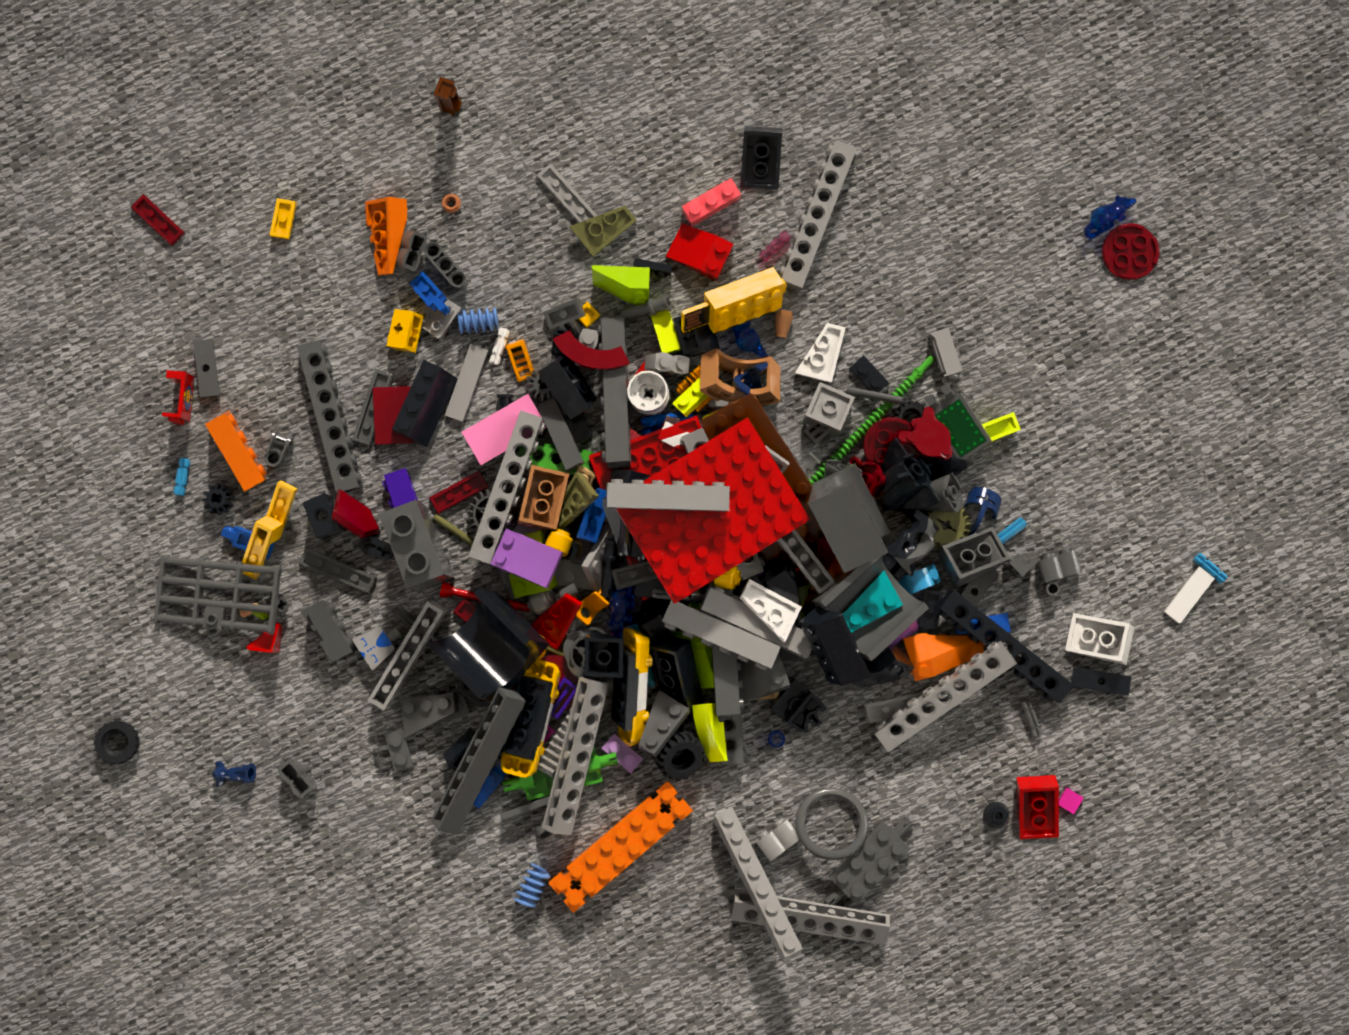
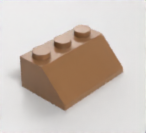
M531 465L517 524L535 529L556 530L569 473Z

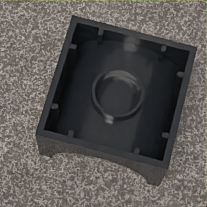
M478 588L474 593L478 597V604L469 620L454 634L445 639L433 641L429 647L479 699L492 701L498 687L511 690L549 646V643L500 593Z

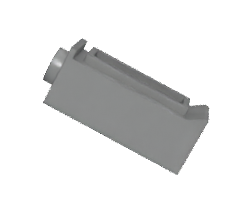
M949 327L930 333L928 337L931 339L930 343L940 374H943L941 378H947L948 381L958 378L962 368Z

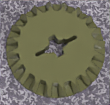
M963 508L955 513L925 511L923 513L939 527V531L933 538L934 548L941 550L942 546L967 537L970 532L971 523L969 516ZM938 520L943 521V522H946V521L948 520V521L950 522V523H949V526H950L953 530H951V529H945V530H943V529H942L943 525H942L941 522H939Z

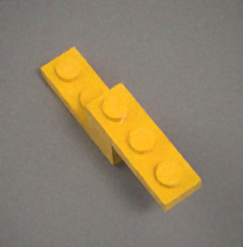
M283 481L277 482L267 515L255 522L242 560L243 564L263 566L270 545L282 536L297 488ZM243 572V574L255 580L260 576V573Z

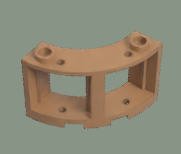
M716 348L701 355L700 391L715 401L721 399L730 404L746 395L736 387L721 382L719 380V369L733 373L734 379L735 376L744 374L749 367L767 362V369L760 372V374L767 373V387L750 389V393L756 396L761 406L772 405L780 402V366L771 356L756 360L737 359L724 354Z

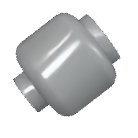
M552 590L529 595L527 606L531 612L542 615L557 602V598Z

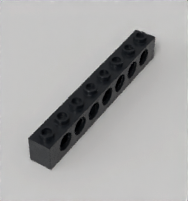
M949 589L936 606L940 610L938 613L946 620L950 618L955 622L953 625L961 632L965 630L969 633L968 638L976 644L979 642L983 644L985 651L993 642L998 643L1001 641L1007 644V650L1014 660L1020 654L1022 661L1012 667L1014 669L1013 673L1020 679H1027L1029 681L1028 685L1035 691L1041 690L1044 693L1043 697L1049 702L1061 703L1074 686L955 590ZM958 607L962 608V615L960 617L955 615V610ZM972 619L977 620V626L974 629L970 627ZM987 631L992 632V638L989 641L985 639ZM1035 666L1037 672L1034 676H1031L1030 669ZM1050 678L1052 681L1051 686L1046 688L1045 681Z

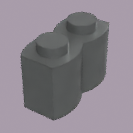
M404 230L395 267L404 271H416L420 264L421 253L427 243V236L417 231Z
M1067 548L1058 551L1059 555L1052 557L1051 553L1040 556L1041 560L1038 561L1037 567L1043 584L1082 573L1075 550L1070 551Z
M288 759L277 768L280 777L287 783H290L291 790L299 798L307 797L317 788L313 778L304 772L303 766L296 759Z

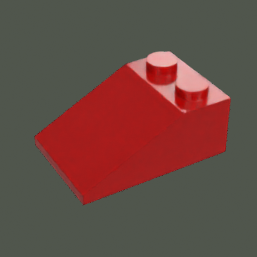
M682 223L665 257L717 282L734 244L717 235Z
M1056 776L1016 777L1020 839L1059 837V785Z

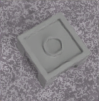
M819 382L802 422L811 425L812 422L829 428V434L837 437L855 397Z

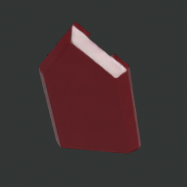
M339 489L331 519L361 539L381 533L370 509Z

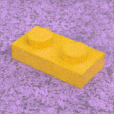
M277 198L269 234L271 237L290 240L297 206L295 201Z

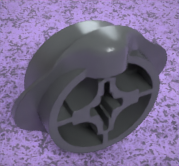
M588 627L574 632L564 642L563 653L568 669L577 679H579V676L586 678L594 677L584 676L585 646L577 643L585 639L590 633L607 634L599 627ZM573 649L582 654L580 665L573 658Z

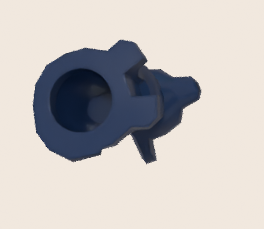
M217 761L215 763L216 768L212 773V777L218 787L222 786L226 779L252 783L256 777V766L250 763L242 767L226 769L224 763Z

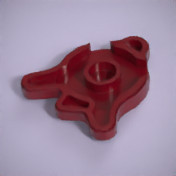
M925 407L922 417L913 419L910 422L913 431H902L898 434L897 438L900 443L910 444L920 455L926 458L936 457L948 460L952 456L950 432L943 423L936 419L934 410L931 407Z
M853 456L850 459V464H856L862 470V477L872 497L876 496L886 480L881 467L873 462H862L860 458Z

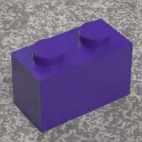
M404 468L384 475L385 480L382 483L385 491L390 493L391 498L388 501L391 509L413 500L418 501L408 469Z

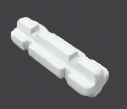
M500 328L498 331V338H496L492 350L493 355H491L489 360L491 364H500V356L503 355L507 342L506 338L509 335V330L505 328Z

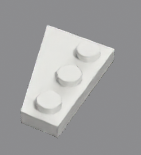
M827 323L795 374L832 383L846 327Z
M749 579L740 599L784 643L801 610V606Z

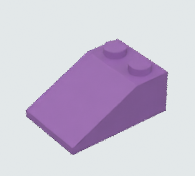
M506 529L491 561V565L501 571L548 589L563 552Z

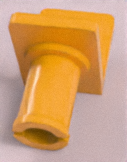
M601 588L600 591L591 593L581 601L583 604L576 617L586 626L591 623L598 611L610 604L605 599L606 597L600 595ZM582 608L589 610L590 616L588 618L582 616Z

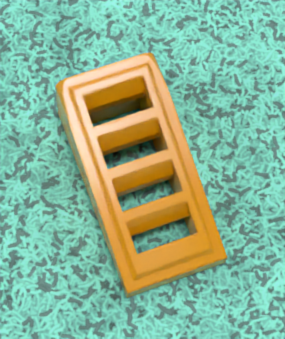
M521 339L505 346L518 382L526 380V377L531 376L530 373L534 371L525 341ZM522 347V350L512 353V349ZM521 354L525 355L524 358L518 360L514 359L515 356ZM527 361V365L517 368L516 364ZM530 369V372L525 373L528 375L520 377L519 371Z

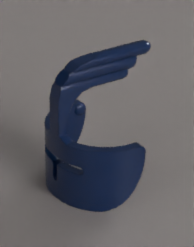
M764 362L751 366L744 374L735 376L733 386L745 395L751 394L750 389L762 388L760 372L767 369L768 363Z
M974 487L970 490L964 507L967 508L970 504H978L981 506V509L968 536L974 534L978 529L986 508L993 512L992 518L996 520L1002 502L1001 497L996 492L984 487Z

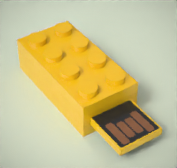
M772 267L705 292L704 303L681 311V330L684 333L708 324L712 332L716 333L737 324H743L745 321L753 318H759L766 313L777 311L782 308L783 293L786 291L787 284Z

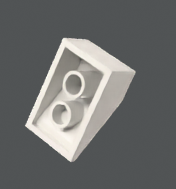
M1073 613L1065 651L1127 665L1135 627L1129 623Z

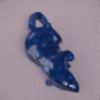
M1117 195L1115 201L1111 204L1097 207L1091 214L1090 223L1084 229L1085 237L1093 239L1114 227L1113 222L1116 219L1120 222L1125 220L1126 216L1123 215L1126 213L1125 210L1135 205L1137 200ZM1092 229H1097V230H1098V231H1096V232H1094V233H1090V231H1091Z
M749 320L743 324L730 327L735 334L736 344L741 350L756 353L762 358L768 357L755 329L749 328L751 326Z
M632 586L616 590L610 597L611 620H608L607 624L610 626L613 635L617 637H622L624 622L631 624L632 621L631 615L628 614L629 610L634 608Z

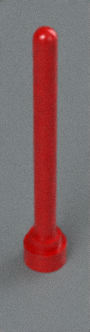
M448 582L442 583L440 597L448 598L453 595L478 601V597L474 594L475 592L454 588ZM505 599L514 609L530 611L526 603Z

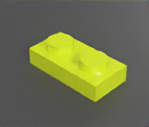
M700 378L672 403L685 417L690 415L708 398L707 395L700 391Z

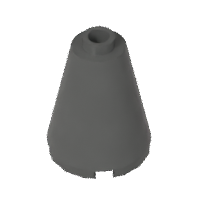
M945 475L932 481L930 486L941 501L934 506L916 508L922 511L955 513L960 511L963 497L959 496L958 490H961V486L956 476Z

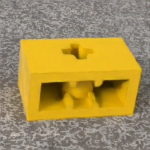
M394 309L386 346L398 351L416 353L424 316L414 311Z

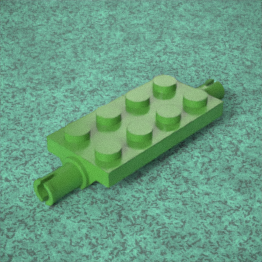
M593 746L584 786L603 782L600 770L603 767L618 764L617 759L609 760L617 757L615 752L598 756ZM537 769L536 773L528 778L516 777L503 780L502 784L503 786L511 784V786L504 787L505 793L522 788V790H525L527 801L550 795L554 778Z

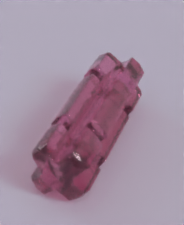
M782 231L778 235L779 238L776 237L765 247L766 250L763 249L759 253L762 261L767 262L771 255H775L784 246V242L787 243L791 239L788 232Z

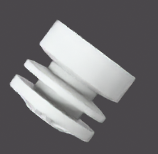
M642 371L634 375L629 382L627 388L628 397L634 409L639 413L647 416L656 415L662 412L668 405L670 399L669 389L664 378L658 373ZM647 391H649L650 393L653 392V397L651 399L650 397H646Z

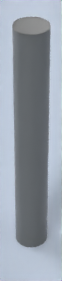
M849 386L846 390V394L901 405L904 397Z

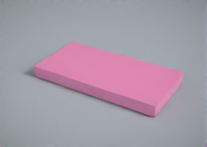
M529 394L461 432L480 465L506 451L520 410L541 417ZM525 429L522 433L525 439L533 435L531 429Z

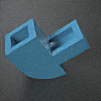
M932 564L915 571L912 577L905 575L899 581V584L909 594H913L941 582L935 565Z

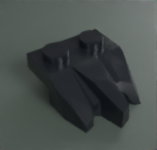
M794 678L789 682L790 688L782 690L769 706L772 711L795 730L802 732L808 731L807 724L809 722L815 726L821 725L822 722L817 716V712H824L826 710L822 701Z

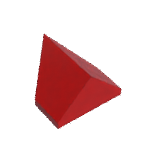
M275 623L273 635L264 632L246 648L252 651L279 653L282 634L281 623Z

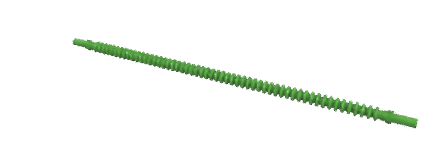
M930 355L918 368L913 370L910 376H906L907 380H903V384H899V388H895V392H891V395L904 397L903 393H907V389H911V385H915V381L923 377V373L934 363L935 359ZM883 401L884 404H879L880 408H876V412H872V416L869 415V419H865V423H861V427H857V431H853L852 436L849 435V440L845 439L846 443H842V447H838V451H834V455H830V459L843 460L842 456H846V452H850V448H854V444H858V440H862L861 437L865 436L868 429L877 420H881L880 417H884V413H888V409H892V405H896V403ZM822 463L823 466L818 467L819 471H815V475H811L809 481L812 486L814 482L823 479L826 463Z

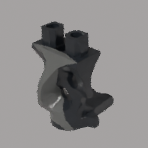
M916 508L900 510L913 525L906 531L902 530L895 543L886 547L888 553L883 558V563L888 570L894 567L890 574L899 581L906 574L911 577L914 575L917 561L934 547V535L939 531V527ZM918 534V540L914 543L915 536Z

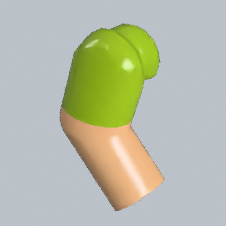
M239 610L243 618L251 614L261 620H266L269 617L268 613Z

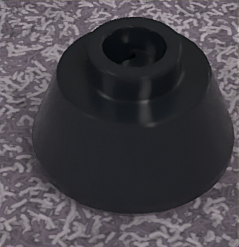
M991 802L983 811L984 821L992 828L1005 826L1010 817L1007 806L1001 802Z

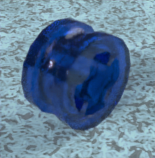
M772 731L768 735V743L774 748H780L785 743V736L781 731ZM780 734L781 743L773 744L772 735Z

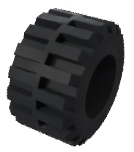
M680 727L656 757L652 756V758L666 778L668 777L672 781L674 779L681 781L682 778L687 780L689 776L693 777L696 775V771H700V765H703L705 762L703 759L705 758V749L689 729L686 730L684 727ZM685 749L680 757L672 759L676 752Z

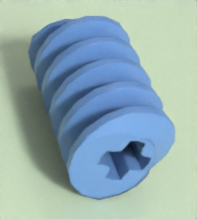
M493 307L492 313L486 308L484 314H482L479 308L477 314H474L473 309H470L469 315H467L465 310L462 311V315L458 314L460 334L464 333L465 328L468 334H471L472 328H474L476 333H479L480 327L484 333L488 327L491 332H494L495 326L499 330L498 314L495 307Z
M530 863L534 869H527L530 877H523L527 883L519 884L523 891L516 890L520 897L513 899L524 906L535 908L537 904L533 900H540V896L537 893L544 892L541 887L547 886V882L544 879H550L551 876L544 868Z

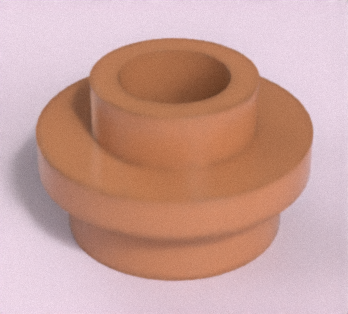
M448 194L442 200V207L448 213H455L460 209L461 201L457 195ZM450 201L455 202V205L453 207L448 206V203Z

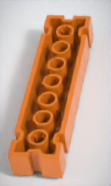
M668 780L656 789L657 796L652 798L649 795L570 862L566 867L569 871L564 874L561 870L549 880V885L558 895L563 892L566 896L563 901L573 913L585 904L586 899L584 897L589 894L592 898L674 828L675 824L673 821L679 818L682 821L693 811L684 798L680 800L676 798L675 795L678 791ZM663 803H664L665 805L669 804V805L671 806V807H669V810H670V811H669V812H667V811H663V812H662V811L660 810V809H662L661 804H663ZM574 880L577 882L579 880L581 882L579 886L581 887L573 888V882L571 881Z

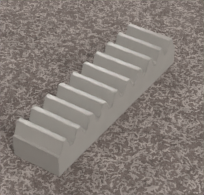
M571 709L538 763L537 769L552 778L555 776Z

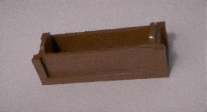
M440 77L433 95L441 111L455 115V112L460 111L462 105L461 97L458 96L454 81Z

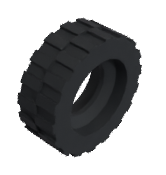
M112 721L98 729L93 743L95 745L94 750L97 752V756L102 758L104 762H109V764L124 763L131 760L138 752L140 738L138 737L137 730L132 725H129L127 722ZM113 733H121L126 738V746L120 752H114L108 747V738Z

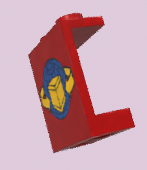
M166 370V378L174 383H181L178 414L162 412V416L167 418L168 422L184 425L185 422H190L195 377L184 371Z

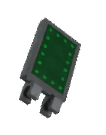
M945 384L940 389L947 397L946 400L939 404L933 394L924 399L928 406L933 408L936 419L948 428L951 435V449L957 458L967 459L993 441L962 393H955L949 384Z

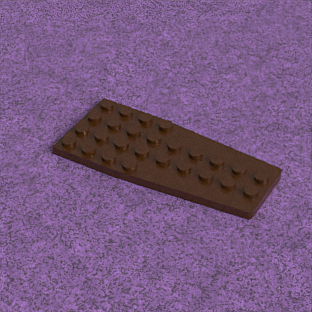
M752 393L704 416L701 424L708 440L713 439L748 417L764 445L789 462V466L782 474L810 518L808 522L795 530L815 554L819 536L825 535L808 505L813 486L756 396ZM777 541L769 545L767 550L760 551L766 564L783 553L786 554Z

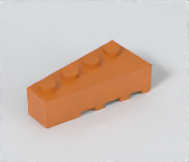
M228 410L208 421L205 426L245 492L265 481L267 472L262 464H258L255 451L247 444L246 441L248 440L243 431H240L235 417Z

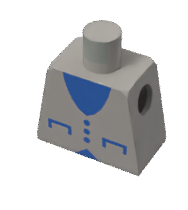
M379 627L352 640L371 670H376L398 650L393 642L401 638L402 634L397 627L389 632H386L384 627Z

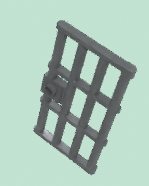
M162 554L154 623L167 622L187 624L192 627L203 626V628L224 630V628H227L230 631H236L237 629L267 632L269 635H273L275 632L282 566L207 561L204 558H199V560L175 558ZM167 565L198 567L197 578L166 576ZM204 568L236 571L235 582L203 580ZM243 572L274 574L273 586L242 583ZM165 584L195 586L194 598L164 595ZM202 587L234 590L233 602L201 599ZM240 592L272 594L271 605L240 603ZM162 603L193 606L192 617L161 614ZM200 606L206 607L204 618H199ZM226 609H232L231 621H225ZM238 610L270 613L269 624L237 622Z

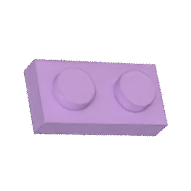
M615 733L602 747L608 754L615 752L617 757L613 759H617L618 763L629 773H632L643 760L638 753L621 741Z

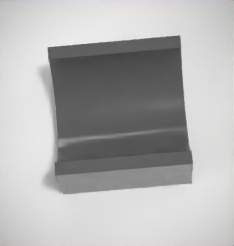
M852 464L813 483L808 505L844 573L888 553L881 537L889 534L890 530L856 464Z
M882 556L846 573L842 570L833 578L835 583L821 594L817 592L809 600L814 608L817 607L843 614L883 571L886 572L903 605L852 632V636L863 659L867 661L875 659L929 609L924 602L914 598L895 580L884 565Z

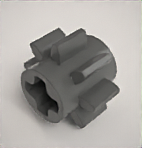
M272 594L267 599H264V605H271ZM279 594L276 616L279 617L282 616L283 612L287 611L288 601L283 598L284 594Z

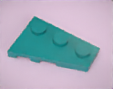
M885 571L843 613L851 633L903 605Z

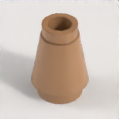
M778 309L777 314H775V336L787 338L794 318L792 311Z

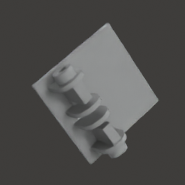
M448 299L445 304L451 311L446 316L439 309L434 311L427 304L419 313L424 316L422 328L434 335L438 340L444 339L448 331L447 329H451L450 325L455 324L453 320L456 321L458 314L461 315L460 312L462 311L461 307Z

